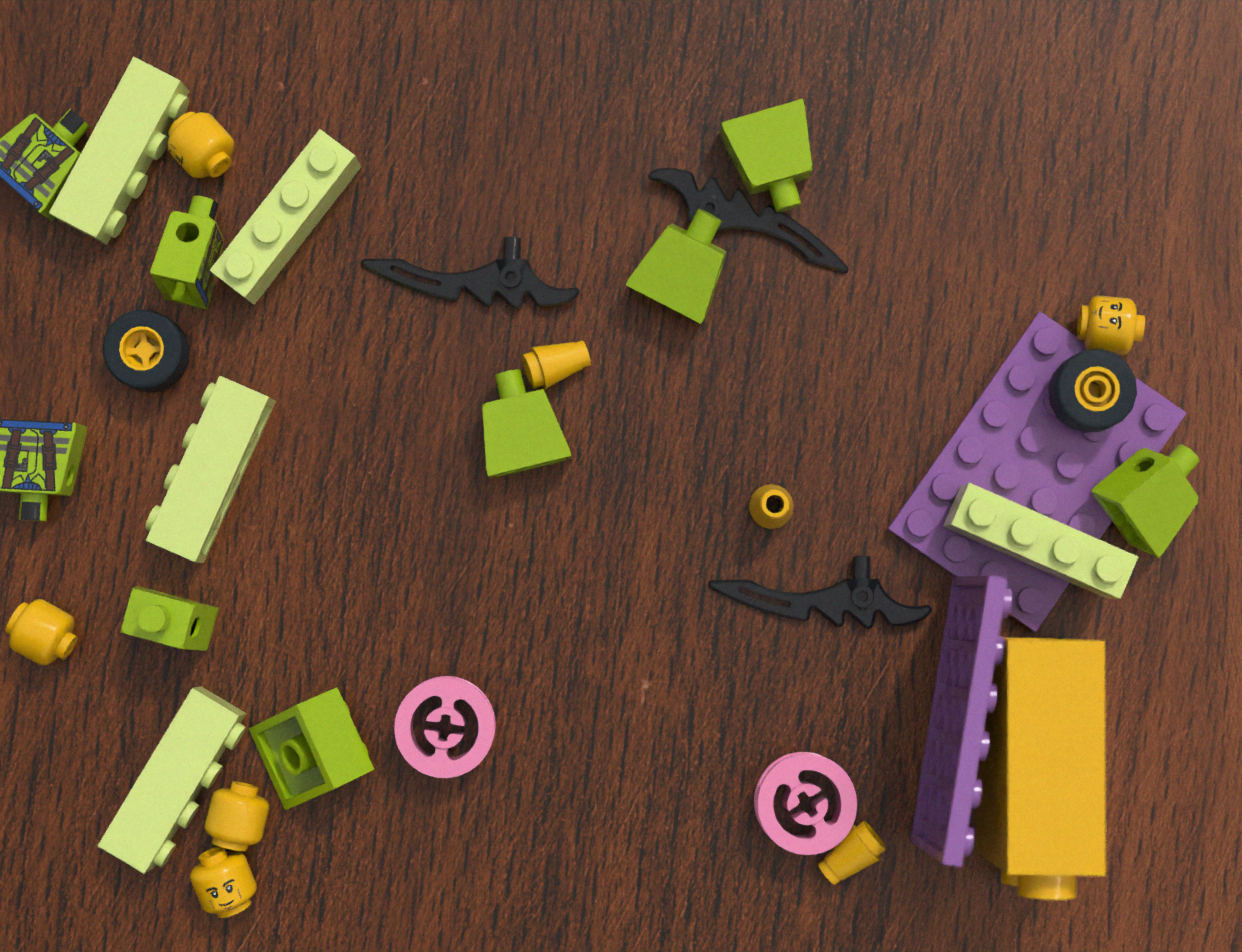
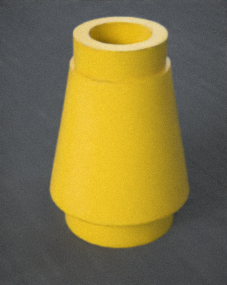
M583 340L531 347V352L522 355L523 368L527 380L533 389L540 386L543 389H547L582 370L584 367L591 365L589 352Z
M774 484L758 488L753 493L749 503V510L753 520L758 525L768 529H775L785 525L790 520L794 509L793 500L789 492L783 487ZM774 496V499L779 498L781 500L782 507L778 513H772L767 509L766 501L769 497Z
M862 821L859 825L852 826L848 835L826 854L824 859L818 863V866L825 877L833 885H836L841 880L843 881L880 861V854L887 848L875 830L866 821Z

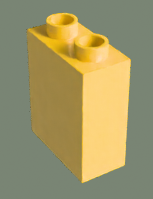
M1004 637L1003 658L1000 665H994L991 684H996L997 686L996 703L992 713L986 712L984 731L989 733L988 753L984 761L979 760L976 779L981 780L982 783L980 802L976 808V853L1001 869V883L1018 886V895L1021 897L1048 900L1076 898V875L1106 876L1105 641L1070 638Z

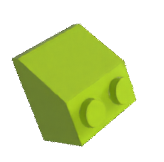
M337 687L249 728L285 810L338 788L374 770L369 759L368 750L360 739L351 719L349 708L345 701H343Z

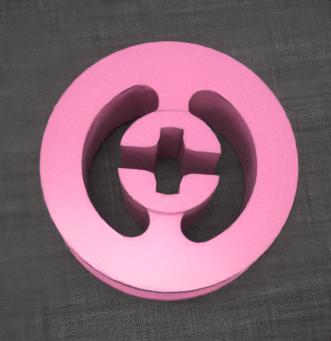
M440 676L422 682L406 695L398 708L394 731L396 743L402 756L413 768L431 777L452 778L471 771L485 758L494 739L496 723L492 705L482 690L465 679L454 676ZM432 696H439L442 700V705L435 708L427 716L426 721L440 722L444 715L451 716V724L465 726L466 718L462 711L456 707V700L462 699L473 708L478 719L479 729L476 742L467 752L457 757L449 753V748L457 745L463 738L465 732L451 731L448 738L440 737V729L426 727L424 734L427 740L435 746V752L428 753L418 744L413 731V720L418 707L424 700Z
M794 752L776 759L763 771L754 792V810L761 828L778 846L792 853L814 855L834 848L848 835L856 818L857 796L851 779L838 764L819 754ZM805 770L820 772L830 781L836 795V807L831 819L824 821V816L828 810V800L823 795H819L810 802L813 809L811 812L806 813L802 809H798L789 815L799 824L811 825V831L808 834H793L786 831L778 823L774 813L773 801L778 787L782 784L786 785L782 803L783 807L790 811L800 803L797 796L801 792L810 797L821 791L819 787L808 781H799L800 772Z

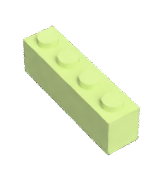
M133 56L49 214L105 245L108 244L111 237L116 238L126 223L127 215L124 212L131 199H137L146 186L148 176L145 174L153 159L158 160L167 147L169 138L166 135L174 120L185 114L188 108L189 98L187 96L190 91L179 79Z
M319 129L209 271L255 305L362 166L356 156Z
M219 376L216 384L211 382L208 385L201 400L200 406L205 409L198 425L191 424L183 439L182 447L186 451L180 465L174 464L165 479L164 489H167L168 492L161 506L156 505L147 519L145 529L150 532L146 541L193 562H205L276 403L275 400L222 376Z
M970 482L960 486L943 525L947 529L1106 599H1121L1138 559L1136 555Z
M202 686L192 688L98 846L143 874L154 869L156 865L162 868L176 847V844L171 839L179 826L185 829L199 809L200 805L194 801L203 787L210 789L222 771L223 766L218 761L226 747L233 750L242 738L246 727L241 722L247 713Z

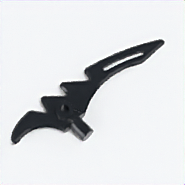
M659 168L648 175L651 181L667 184L681 196L686 205L688 222L690 223L697 210L701 209L722 220L717 232L736 229L763 232L789 244L808 262L844 274L849 271L848 266L824 242L784 212H776L774 206L766 205L762 213L758 215L742 189L734 190L732 198L728 200L714 177H710L703 188L699 190L693 173L676 168ZM778 224L784 225L810 243L821 253V257H817L805 245L779 229Z
M519 237L504 238L503 259H495V261L485 266L464 272L444 273L430 271L412 265L403 259H363L361 261L362 267L398 285L433 297L457 301L461 289L464 288L486 307L493 305L495 293L513 309L518 310L522 306L525 294H529L537 307L547 308L567 304L573 301L580 292L576 287L560 289L541 281L531 269L529 260L521 259V238ZM395 266L411 274L439 281L441 286H434L407 278L391 271V268Z
M870 556L852 557L853 579H844L827 588L811 592H783L764 587L751 580H711L708 582L710 589L730 599L784 618L805 622L808 621L811 609L814 608L837 627L843 626L844 614L846 612L864 628L870 629L874 625L877 612L882 615L890 626H904L925 619L932 611L929 605L907 606L893 600L884 591L879 579H871ZM743 587L761 595L788 601L791 603V606L784 607L761 601L739 592L738 589Z

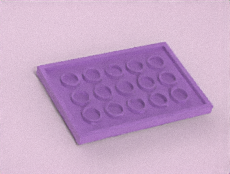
M1041 311L1036 313L886 529L953 577L991 575L1008 578L1006 589L1012 590V604L1009 616L1032 632L1037 631L1070 582L943 527L960 486L970 482L1100 539L1112 520L1091 490L1139 449L1148 448L1159 453L1186 415L1184 410L1136 378L1137 396L1131 412L1122 422L1100 432L1083 433L1067 427L1056 417L1050 405L1048 388L1053 373L1061 363L1086 350L1084 341H1078L1077 336Z
M991 575L952 577L910 836L912 844L945 865L962 867L963 856H969L973 847L974 829L973 827H968L971 808L978 807L981 797L982 783L981 780L976 779L979 760H985L989 748V733L984 731L986 712H993L997 698L996 684H991L994 665L1001 664L1004 654L1005 640L1004 637L999 636L1001 619L1002 617H1008L1012 604V590L1006 589L1008 578Z

